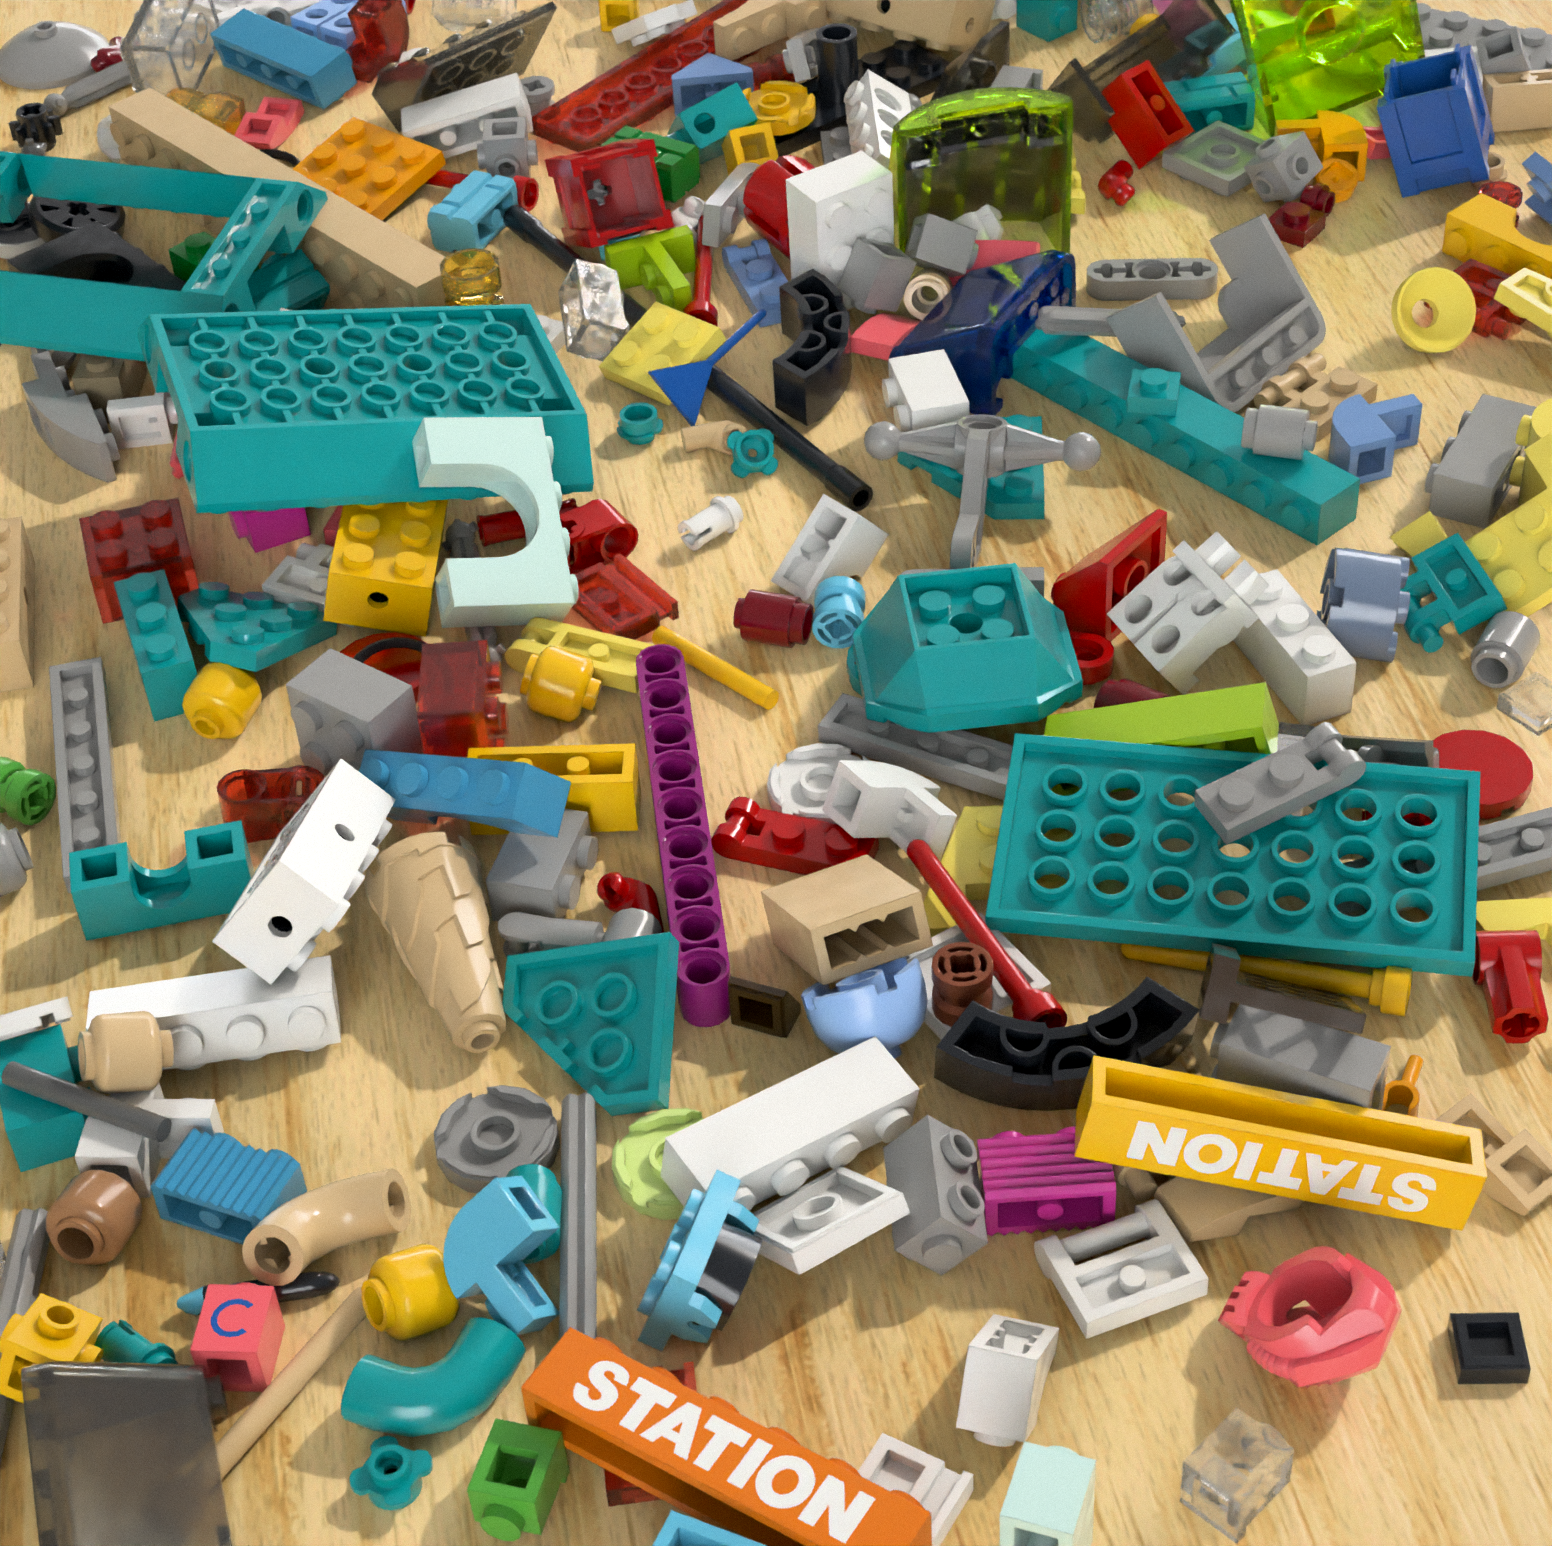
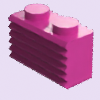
M1075 1127L1061 1129L1056 1134L1024 1136L1015 1131H1005L996 1134L992 1138L977 1139V1168L981 1196L985 1205L984 1216L987 1234L992 1237L999 1232L1005 1236L1012 1231L1018 1235L1024 1230L1030 1234L1035 1230L1044 1233L1048 1229L1057 1232L1061 1228L1070 1231L1075 1227L1083 1230L1088 1226L1094 1228L1114 1221L1116 1181L1112 1164L1074 1157Z

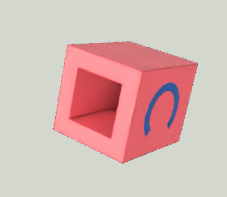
M249 1282L235 1285L208 1284L190 1349L203 1390L263 1392L272 1382L285 1329L274 1286H260Z

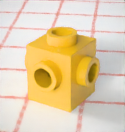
M41 1293L24 1316L15 1313L10 1318L1 1335L0 1394L55 1417L76 1385L78 1384L86 1388L100 1365L103 1349L96 1347L95 1342L103 1318L76 1308L70 1303Z

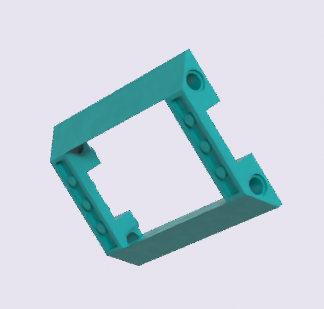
M0 151V223H14L24 210L25 201L32 194L33 197L52 198L60 201L71 200L97 205L108 204L135 209L145 208L171 211L173 213L229 217V220L181 291L0 270V344L145 361L137 338L139 326L149 314L255 312L256 309L247 283L248 279L267 251L279 254L294 253L328 200L325 191L294 181Z

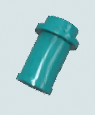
M119 1320V1324L115 1321L109 1323L98 1335L95 1346L103 1349L102 1360L109 1362L128 1376L130 1387L136 1392L158 1395L165 1392L176 1380L179 1364L175 1360L176 1356L173 1349L166 1344H153L124 1320Z

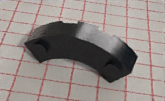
M811 269L779 286L782 334L790 338L794 344L783 354L772 360L775 408L805 426L820 420L838 402L847 388L852 370L849 311H847L843 304V295L834 283L815 269Z
M1146 977L1134 991L1112 1007L1088 1016V1021L1085 1023L1067 1027L1048 1028L1045 1022L1015 1019L989 1010L972 1000L936 1046L934 1078L959 1092L999 1106L1038 1111L1076 1109L1093 1055L1157 1068L1170 1065L1191 1043L1199 1009L1149 977Z

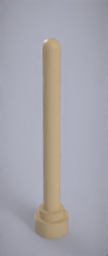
M361 1287L355 1289L185 1479L177 1478L171 1484H161L141 1506V1513L145 1521L158 1535L173 1544L183 1545L204 1520L202 1512L207 1507L205 1498L366 1317L361 1298Z

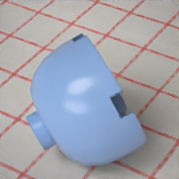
M906 957L898 958L848 976L837 982L836 987L831 990L828 984L822 985L820 982H817L805 989L801 994L811 1027L815 1035L827 1048L840 1054L876 1036L894 1059L902 1054L899 1045L914 1037L923 1024L928 1003L926 985L919 961L914 958L908 964Z

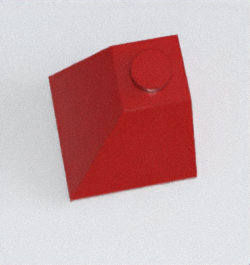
M1158 508L1082 558L1068 572L1058 576L1051 590V599L1053 605L1063 611L1069 631L1097 634L1108 639L1110 642L1122 632L1107 613L1165 561L1166 511Z

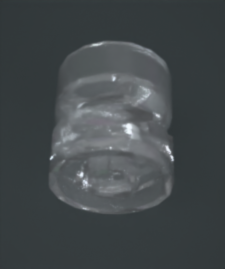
M1081 0L1080 14L1084 30L1088 38L1097 44L1118 39L1122 34L1129 36L1132 24L1139 17L1154 13L1152 0Z

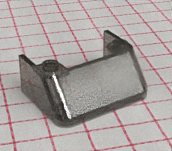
M1173 0L1162 15L1085 67H1082L1076 58L1071 60L1040 98L1037 105L1048 119L1088 143L1097 139L1099 144H1102L1116 133L1108 123L1114 116L1115 111L1104 98L1101 91L1121 73L1149 60L1163 83L1171 81L1180 82L1188 75L1191 78H1198L1213 66L1210 58L1236 30L1214 0Z

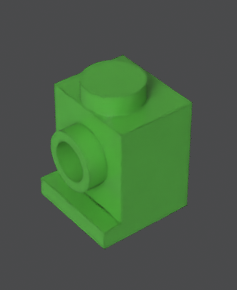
M495 1418L467 1488L474 1521L480 1522L482 1529L486 1533L504 1541L519 1539L522 1531L542 1535L561 1482L566 1483L570 1472L561 1431Z

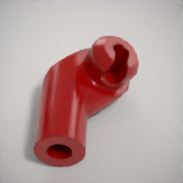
M1125 160L1117 161L1100 178L1098 183L1100 194L1107 200L1112 198L1118 206H1124L1135 195V188L1127 183L1133 175V168L1130 163Z

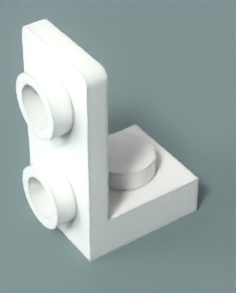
M155 391V395L107 401V415L118 449L173 443L174 424H178V416L170 393H156Z

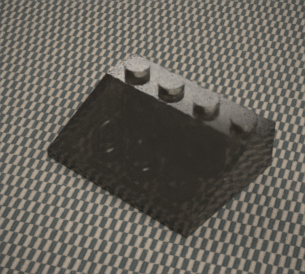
M552 1L506 15L495 21L487 19L478 24L469 33L451 35L440 46L431 50L428 47L420 49L409 60L400 64L391 62L378 72V79L371 95L396 130L401 132V108L516 72L518 76L523 75L557 7Z

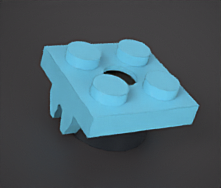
M716 1170L705 1193L694 1188L692 1189L678 1222L675 1223L659 1258L661 1261L656 1273L653 1274L637 1308L638 1312L648 1316L638 1341L662 1352L671 1334L683 1340L707 1343L713 1329L723 1330L742 1294L763 1239L753 1235L759 1219L745 1206L733 1201L741 1180Z

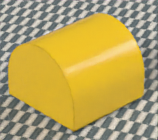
M598 0L601 32H612L611 29L640 17L638 0Z

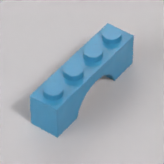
M368 749L364 751L359 769L361 774L396 799L387 817L394 820L436 825L438 816L477 822L518 834L558 838L571 785L570 781L525 762Z

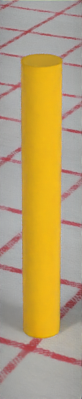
M660 626L654 631L652 643L655 645L668 644L676 647L682 652L685 663L766 710L772 709L777 704L779 693L773 688L665 626Z

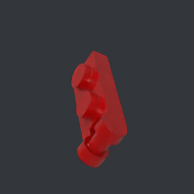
M740 796L731 801L725 812L726 822L717 827L711 838L712 848L722 857L801 875H809L866 854L875 859L879 850V838H853L838 824L762 809L752 799Z

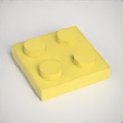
M655 301L598 367L606 379L669 406L672 402L648 372L705 361L726 341V338L720 327Z

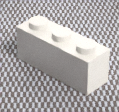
M517 72L401 108L403 136L442 150L445 159L477 149V144L483 143L484 119L526 117L528 133L533 132L530 106Z
M1277 569L1260 573L1269 586L1249 606L1259 618L1248 629L1243 625L1240 633L1233 641L1302 727L1350 713L1357 662Z

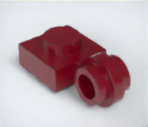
M1316 183L1314 186L1307 185L1301 194L1300 202L1287 201L1268 218L1280 241L1304 248L1325 229L1326 217L1334 207L1335 193L1330 191L1328 185Z

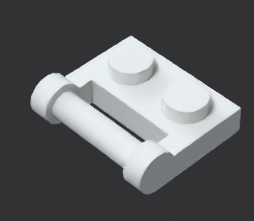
M1153 1199L1135 1206L1134 1214L1061 1240L1056 1235H1052L1034 1243L1036 1259L1042 1273L1046 1278H1051L1086 1339L1207 1295L1209 1278L1158 1200ZM1142 1238L1146 1240L1076 1266L1074 1264L1080 1260Z

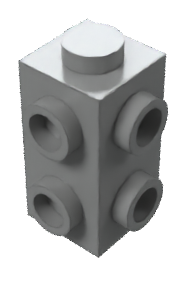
M926 1115L883 1148L887 1178L886 1185L903 1193L910 1211L908 1215L892 1223V1238L895 1251L909 1260L916 1261L934 1272L944 1275L988 1244L984 1216L985 1205L981 1196L976 1161L977 1151L974 1141L964 1132L952 1129L935 1118Z

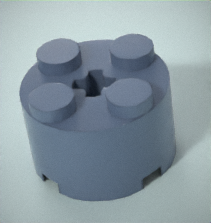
M1335 547V549L1331 550L1320 594H1324L1321 611L1317 610V616L1352 657L1388 663L1393 662L1398 640V633L1393 631L1395 623L1405 624L1409 610L1410 592L1400 591V588L1404 589L1408 578L1410 565L1408 557L1350 548L1342 549Z

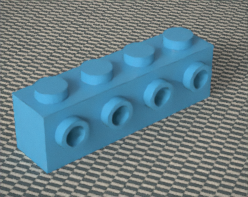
M245 8L210 33L223 66L321 109H325L334 101L339 100L345 92L357 84L352 70L351 57L343 48L319 40L315 36L307 35L288 25H283Z

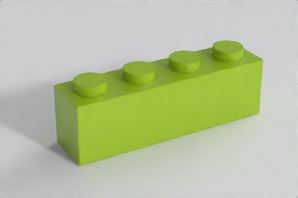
M1262 682L1047 715L1044 736L1272 754L1277 752L1279 723L1267 684ZM1070 783L1057 784L1052 788V792L1061 796L1073 795L1080 790L1077 786ZM1117 788L1112 790L1111 792L1126 791L1131 789Z

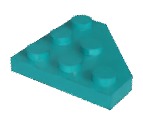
M1016 414L1009 417H1001L1008 424L1042 434V416L1028 417ZM905 452L897 454L898 463L910 470L917 466L931 474L932 483L957 498H961L963 475L958 473L957 470ZM1043 464L1007 471L997 477L988 478L986 515L994 520L1044 519Z
M203 582L199 584L198 589L178 596L177 610L181 622H189L188 632L197 644H205V655L212 662H220L257 672L337 635V623L323 621L324 612L318 611V605L309 602H291L286 604L274 601V596L265 592H247L244 594L229 591V585L221 582Z
M670 932L507 956L502 1001L504 1012L588 1094L592 1095L602 1108L611 1116L669 1108L679 941Z

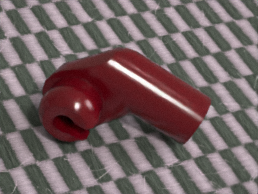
M121 36L113 37L109 41L108 47L100 48L97 50V55L91 58L90 65L97 73L129 58L128 42Z

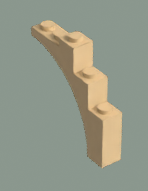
M748 0L735 11L713 21L715 54L733 61L782 38H793L796 36V33L813 28H821L827 25L826 0Z

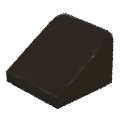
M731 976L727 982L731 1024L787 1038L801 1013L800 1003L788 991Z

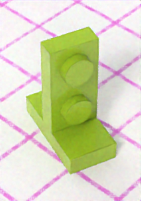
M687 225L604 246L607 278L622 290L643 285L647 291L652 290L656 302L683 312L686 305L692 302L691 285L683 275L695 271L693 232Z

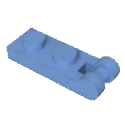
M767 239L751 241V246L738 248L737 245L723 247L722 259L725 269L751 314L754 315L759 309H765L767 315L758 323L759 327L781 323L779 286L787 283L788 280L773 258Z

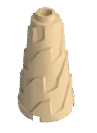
M428 832L407 837L394 843L377 855L381 868L375 875L371 873L368 867L364 883L369 904L392 937L402 961L420 985L429 1006L435 1008L451 1041L458 1048L466 1049L472 1053L488 1051L497 1045L500 1035L506 1031V1019L500 995L503 992V985L488 932L490 920L486 907L489 902L482 877L481 862L471 843L458 835L459 845L449 843L446 832Z

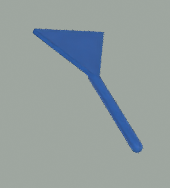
M759 309L705 361L648 372L691 426H695L713 365L767 315L765 309Z

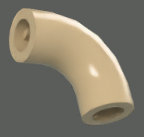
M392 1168L361 1174L310 1190L280 1205L264 1217L245 1237L242 1255L248 1271L260 1282L270 1286H283L293 1282L316 1259L333 1250L355 1242L405 1231L410 1222L411 1206L408 1188L403 1177L397 1170Z

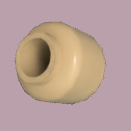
M148 1011L100 1014L91 1020L88 1031L79 1032L78 1062L81 1078L83 1081L91 1080L99 1093L115 1094L154 1089L161 1078L162 1068L173 1066L174 1048L170 1030H159L155 1017Z

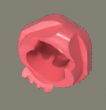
M1319 1246L1286 1260L1274 1268L1271 1275L1259 1271L1244 1272L1238 1286H1234L1218 1321L1247 1342L1246 1349L1248 1354L1263 1369L1290 1380L1296 1387H1306L1307 1389L1314 1385L1318 1387L1323 1384L1331 1385L1332 1383L1376 1369L1391 1340L1402 1309L1391 1283L1385 1276L1349 1253L1343 1256L1332 1247ZM1304 1300H1306L1311 1305L1293 1308L1295 1305Z

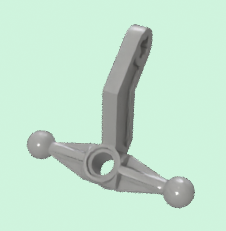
M985 414L969 415L960 418L958 421L907 432H900L893 423L882 421L870 426L864 436L866 451L875 459L887 460L893 458L899 452H905L954 468L963 475L960 512L951 542L950 569L973 568L978 565L982 548L988 478L997 477L1007 471L1055 461H1064L1070 469L1079 472L1086 471L1096 465L1101 455L1100 445L1091 434L1078 432L1069 436L1065 441H1061L1008 424L1001 417Z

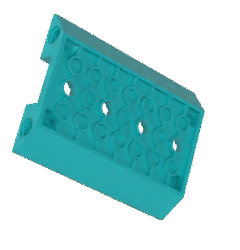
M531 304L149 314L138 328L137 338L156 393H170L178 416L176 454L196 513L223 514L229 511H275L283 508H326L337 505H377L379 503L426 502L428 500L446 499L473 500L482 497H500L495 492L479 487H419L412 441L423 418L542 417L545 436H550L553 441L554 458L551 465L553 481L560 484L562 495L573 492L593 491L594 479L587 413Z

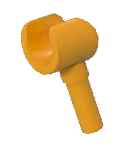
M1409 1056L1401 1080L1390 1081L1385 1085L1382 1111H1387V1108L1393 1104H1402L1408 1108V1116L1418 1117L1420 1094L1415 1085L1424 1063L1420 1056Z

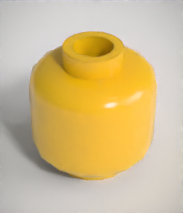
M548 646L540 655L531 654L522 678L520 694L527 696V706L531 711L571 723L580 716L583 708L593 711L602 680L593 678L594 664L591 658L556 646Z
M212 662L200 669L184 694L182 707L186 718L190 721L191 727L202 737L223 740L233 739L241 735L247 728L260 706L262 694L252 671L220 662Z
M419 1244L381 1257L372 1264L368 1280L364 1281L361 1287L363 1308L371 1325L376 1330L385 1331L390 1337L400 1341H406L445 1327L455 1320L459 1310L460 1298L456 1299L448 1284L444 1269L443 1253L437 1247L429 1244Z

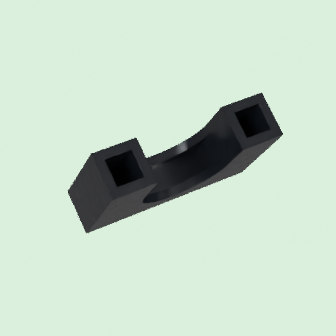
M98 221L7 260L9 271L176 291H181L187 282L186 280L182 281L168 271L163 264H158L145 255L140 248H135L122 239L117 232H112Z

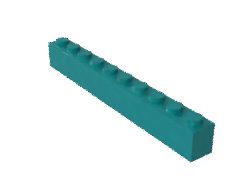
M999 289L959 311V340L962 352L1307 541L1319 545L1356 519L1360 478L1304 450L1302 460L1253 454V449L1241 447L1244 417L1181 384L1176 416L1127 413V397L1132 369H1149L1145 365L1089 336L1045 334L1043 330H1038L1035 325V321L1038 319V309Z

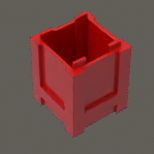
M623 139L573 154L544 159L548 176L553 177L565 225L561 229L566 245L595 248L608 244L607 239L642 230L659 231L674 227L671 210L665 208L654 157L658 156L654 139ZM599 179L601 186H607L608 194L604 196V202L599 205L596 199H589L587 191L593 189V181Z

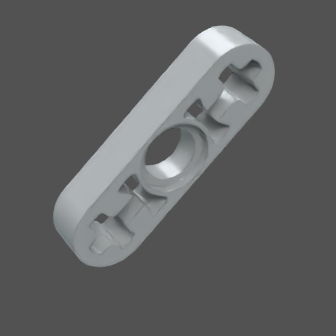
M1204 258L1099 260L1087 267L1086 292L1092 298L1103 301L1143 300L1159 292H1162L1166 300L1204 299L1215 294L1217 290L1218 267L1214 262Z

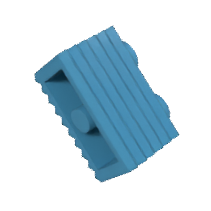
M196 1128L190 1130L150 1186L161 1219L242 1245L245 1237L264 1217L280 1205L307 1192L300 1163L286 1152L271 1149L266 1153L261 1148L255 1150L250 1145L244 1147L237 1139L226 1133L218 1132L211 1136L206 1131L200 1133Z

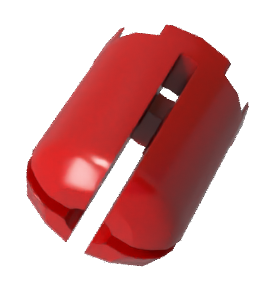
M794 155L778 156L776 162L770 159L758 166L745 184L743 204L745 205L743 211L749 226L762 238H766L768 243L789 260L786 179L816 168L805 159Z

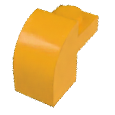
M1317 110L1316 119L1276 120L1275 136L1304 131L1321 162L1331 158L1344 159L1356 168L1359 176L1358 181H1364L1368 140L1365 129L1358 120L1343 113L1327 110Z

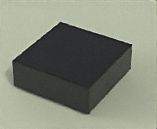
M1519 1312L1450 1313L1447 1329L1458 1384L1528 1383L1531 1367Z

